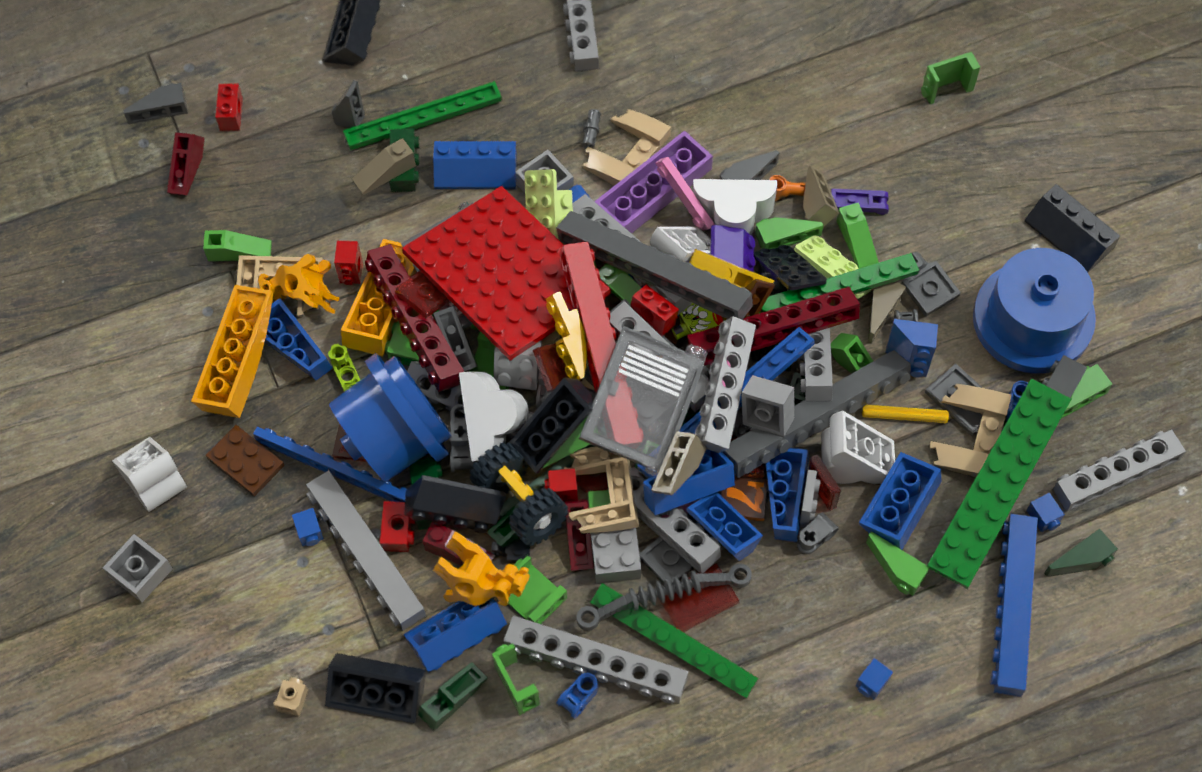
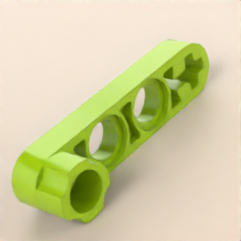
M339 344L332 345L328 355L340 385L345 392L360 381V378L347 348ZM350 372L354 375L350 381L342 379L345 373Z

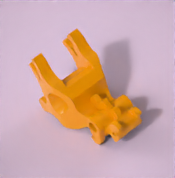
M311 254L304 255L292 266L281 265L275 276L270 280L265 279L269 276L264 273L260 274L258 278L260 289L274 292L272 303L279 298L285 300L287 297L304 301L314 308L321 305L326 311L335 314L336 310L331 308L330 303L326 299L339 301V297L330 293L322 279L323 275L331 269L330 261L322 260L319 264H315L316 258Z
M454 532L446 547L461 558L464 562L463 566L457 569L441 557L432 570L451 588L446 590L444 594V599L447 602L463 601L474 606L481 605L492 597H496L500 605L506 606L511 594L517 597L521 596L530 578L528 574L529 569L526 567H521L518 570L516 566L507 564L504 570H498L477 544L471 543L457 532Z

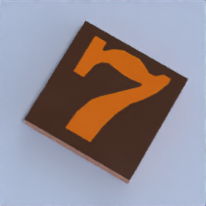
M734 475L735 485L722 490V497L746 520L764 521L768 478L747 476L737 478Z

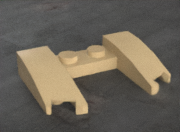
M630 109L620 117L614 116L611 118L612 123L640 138V140L623 161L587 147L585 154L589 155L588 163L583 164V168L615 186L660 150L671 136L670 126L648 115Z
M239 256L236 285L260 289L258 283L260 274L264 273L269 276L265 279H272L281 265L292 266L302 257ZM315 257V264H319L323 258ZM298 300L297 316H304L303 312L314 307Z
M956 384L954 387L957 390L950 398L945 395L942 403L982 414L973 450L931 441L930 450L936 449L938 461H934L933 464L937 467L977 477L1001 434L1012 395L975 386Z
M596 446L581 449L570 454L575 460L571 468L564 467V469L575 468L576 475L607 473L611 502L608 505L570 512L569 517L571 520L577 519L582 525L579 528L580 532H610L639 527L630 474V460L616 454H611V452Z

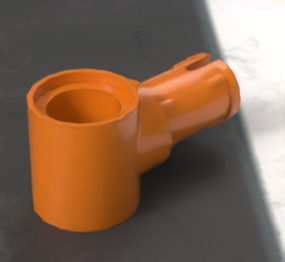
M773 175L769 179L777 180L775 201L780 200L781 197H788V195L804 196L806 183H792L780 175Z

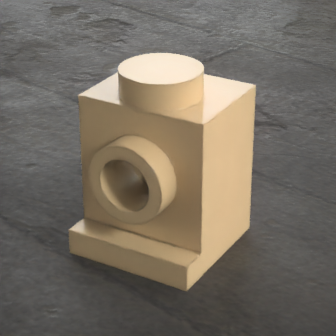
M291 677L289 681L283 680L277 700L274 702L277 711L300 717L308 692L306 685H303V681ZM289 691H294V695L287 696Z

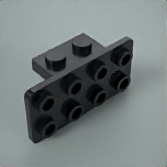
M780 245L772 249L763 248L760 251L754 252V259L761 264V273L759 274L774 280L773 284L775 286L770 293L772 295L785 292L787 289L798 290L827 283V278L789 245Z

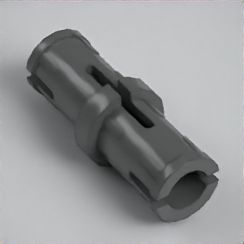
M591 109L588 112L587 123L583 129L584 139L582 147L584 149H587V147L595 148V140L600 131L599 120L601 117V112L597 109Z

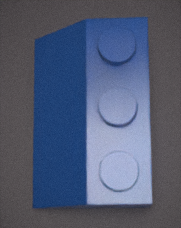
M894 319L885 353L888 354L893 350L911 364V376L926 377L936 349L938 324Z
M718 492L705 496L686 509L738 561L751 554L763 536Z

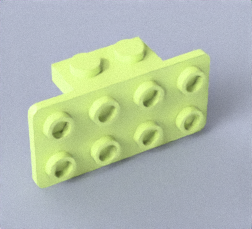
M554 169L525 171L526 209L558 239L556 227L570 211H573L572 190H557V178Z
M812 236L797 244L794 248L795 252L806 259L826 278L859 269L854 262L846 259L838 250L833 249L825 243L823 238L818 236ZM871 289L860 293H856L854 295L857 299H859L862 296L869 293Z

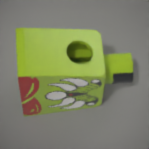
M692 303L679 314L681 324L673 327L672 332L678 340L689 334L719 326L723 319L721 316Z

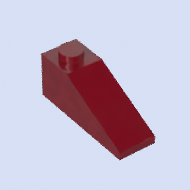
M175 132L167 193L188 195L202 160L204 137Z
M586 499L564 501L569 511L568 515H566V529L571 571L593 569L590 533H581L579 528L582 525L577 519L572 521L569 517L570 512L588 509V501Z
M432 521L423 539L425 551L463 566L464 562L461 558L446 547L455 531L442 525H436ZM480 547L490 558L491 562H493L495 555Z

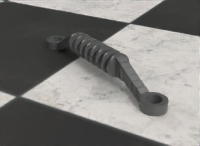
M736 564L732 566L729 573L696 574L695 571H691V579H688L684 573L682 574L681 582L677 576H674L673 584L666 578L663 587L659 581H656V589H653L650 583L647 584V591H644L642 586H638V594L635 593L633 588H630L628 594L598 610L591 606L581 608L576 615L577 624L582 630L590 631L595 629L601 620L621 610L633 608L634 611H637L640 602L644 608H647V600H650L652 605L655 606L656 598H659L661 603H665V595L673 601L674 593L679 598H682L683 590H685L688 596H691V588H694L697 594L701 593V588L726 584L744 588L750 583L752 573L747 565ZM741 571L747 577L744 580H737L734 574ZM585 614H591L594 616V620L591 623H585L582 621V617Z

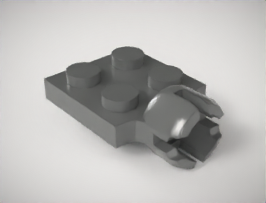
M913 252L912 255L919 268V274L902 280L901 284L906 287V292L926 317L959 297L961 292L937 261L928 263L919 252Z

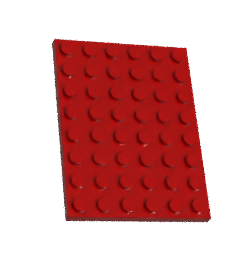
M502 186L402 247V253L510 361L556 331V322L546 307V299L561 292L568 311L574 310L559 256L564 244ZM600 279V288L604 289L606 297L610 294V288Z

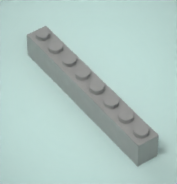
M328 470L307 483L306 486L309 492L306 495L312 505L317 503L320 508L318 513L323 521L328 520L332 525L329 527L331 533L336 539L340 537L343 542L341 547L346 555L353 556L355 559L352 562L359 574L361 572L365 574L367 578L364 580L371 591L376 590L379 595L376 598L382 608L387 607L391 614L388 616L395 627L399 625L404 631L424 618L426 614L423 606L330 471Z

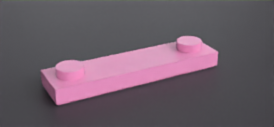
M670 158L659 159L655 163L658 167V173L663 178H666L693 217L692 220L695 226L701 230L710 229L715 223Z

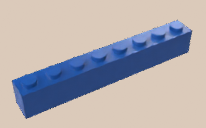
M1010 514L1008 520L1002 526L1005 542L1001 544L1000 554L1004 555V561L1000 563L999 576H1002V584L998 585L997 597H1000L1001 601L1000 605H997L995 615L996 619H999V627H995L994 640L997 641V649L994 648L992 662L996 663L995 671L992 670L990 683L994 685V693L1022 697L1026 691L1037 517Z

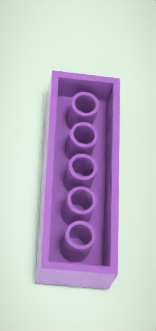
M683 131L595 201L596 204L631 234L678 197L666 178H663L658 173V167L655 163L659 159L669 157L689 187L693 185V179H700L712 169L713 156L687 132Z

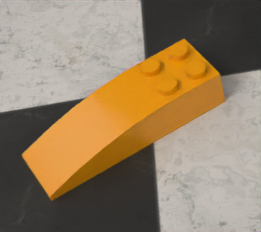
M383 239L380 247L392 245L413 282L416 269L412 262L402 253L401 243ZM371 272L367 273L341 328L342 346L371 354L377 353L379 356H383L388 340L390 341L393 335L392 326L398 320L393 318L389 304L384 302L380 288L375 286Z
M234 285L191 400L202 411L236 418L241 417L260 362L271 313L273 291Z

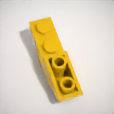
M694 249L689 261L694 267L703 271L706 270L720 279H726L731 284L740 288H745L755 279L770 283L774 282L770 278L697 249Z
M558 292L546 299L547 310L553 315L556 322V331L562 336V339L555 342L557 345L556 350L559 357L565 363L567 376L580 380L584 378L587 353L584 330L577 309L569 312L561 292Z

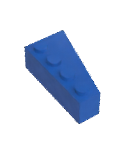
M279 298L272 303L265 343L315 381L333 369L325 355L284 302Z
M790 448L785 453L779 454L766 463L774 537L777 540L797 542L809 464L808 450Z
M706 449L699 467L673 495L652 492L651 489L658 473L643 482L644 500L654 515H658L735 485L734 464L723 452L717 453Z

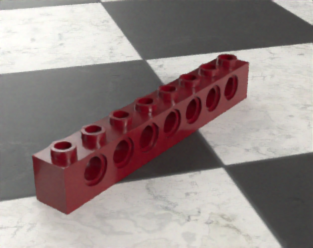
M389 244L368 250L367 259L365 260L366 270L371 272L375 286L380 288L384 302L389 304L393 318L397 319L400 323L401 332L409 339L411 350L418 355L420 366L426 369L430 383L435 385L438 392L461 385L459 373L464 372L392 245Z
M846 287L743 318L744 321L756 325L750 352L781 343L798 327L807 334H811L859 319L860 303L851 288ZM720 325L687 335L688 350L691 356L704 362L703 366L714 362V348L719 341L720 334L718 330Z

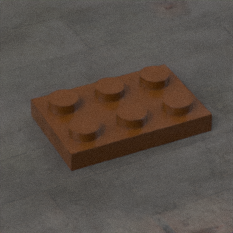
M235 425L206 454L209 461L254 497L285 466L283 461L238 425Z

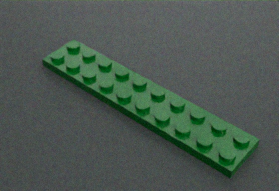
M1031 378L927 565L930 567L929 569L966 589L969 588L1066 411L1071 398Z

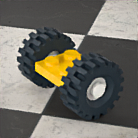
M500 443L499 447L495 445L492 450H486V454L484 456L481 455L478 458L479 461L473 464L474 469L470 470L471 476L469 478L473 485L506 492V494L509 493V489L520 503L518 504L519 508L514 509V515L510 517L511 522H509V525L526 545L540 544L542 540L546 541L549 539L548 536L554 535L556 533L555 530L557 528L560 529L562 527L561 523L566 521V515L569 512L567 510L568 506L551 488H547V490L542 488L540 492H533L527 484L525 485L522 482L521 476H525V470L528 468V465L510 443Z

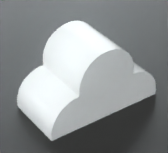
M693 179V193L715 223L714 225L741 228L752 235L754 223L768 219L773 213L777 180Z
M657 227L650 240L651 246L665 254H671L683 262L689 263L694 249L711 255V238L697 227Z
M485 372L459 373L471 460L477 461L481 455L484 456L486 454V450H492L493 446L497 445L499 447L500 443H506V434L516 432L523 427L528 418V405L523 396L518 392L500 390L497 381Z
M844 411L833 414L830 417V427L821 433L822 462L836 483L846 484L864 481L872 484H882L895 462L894 440ZM822 472L823 478L827 481H830Z
M148 437L112 460L148 512L187 488L169 453L151 437Z

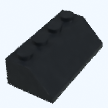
M339 0L323 56L324 62L353 66L365 60L368 44L372 39L371 33L376 24L375 18L380 9V0Z
M1057 184L1041 197L1024 220L1059 251L1076 259L1087 272L1092 270L1115 248L1120 238L1119 234Z
M563 378L512 438L510 443L535 473L540 472L593 410L592 395L578 379Z
M423 475L405 492L404 516L412 517L416 521L428 520L433 521L436 525L449 524L454 525V528L457 529L469 528L474 529L477 533H486L497 524L506 498V492Z
M336 653L328 667L325 706L415 724L423 696L426 670Z

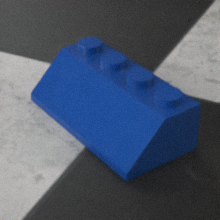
M434 141L435 189H497L500 186L504 189H516V141Z
M900 452L859 521V525L869 534L873 532L903 550L942 482L941 469Z
M493 598L477 606L458 601L406 632L404 636L421 664L430 672L439 669L443 663L451 658L460 656L467 648L478 645L490 634L499 632L503 626L507 625V622Z

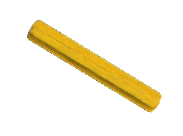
M865 405L862 407V416L866 418L947 423L949 419L947 410Z

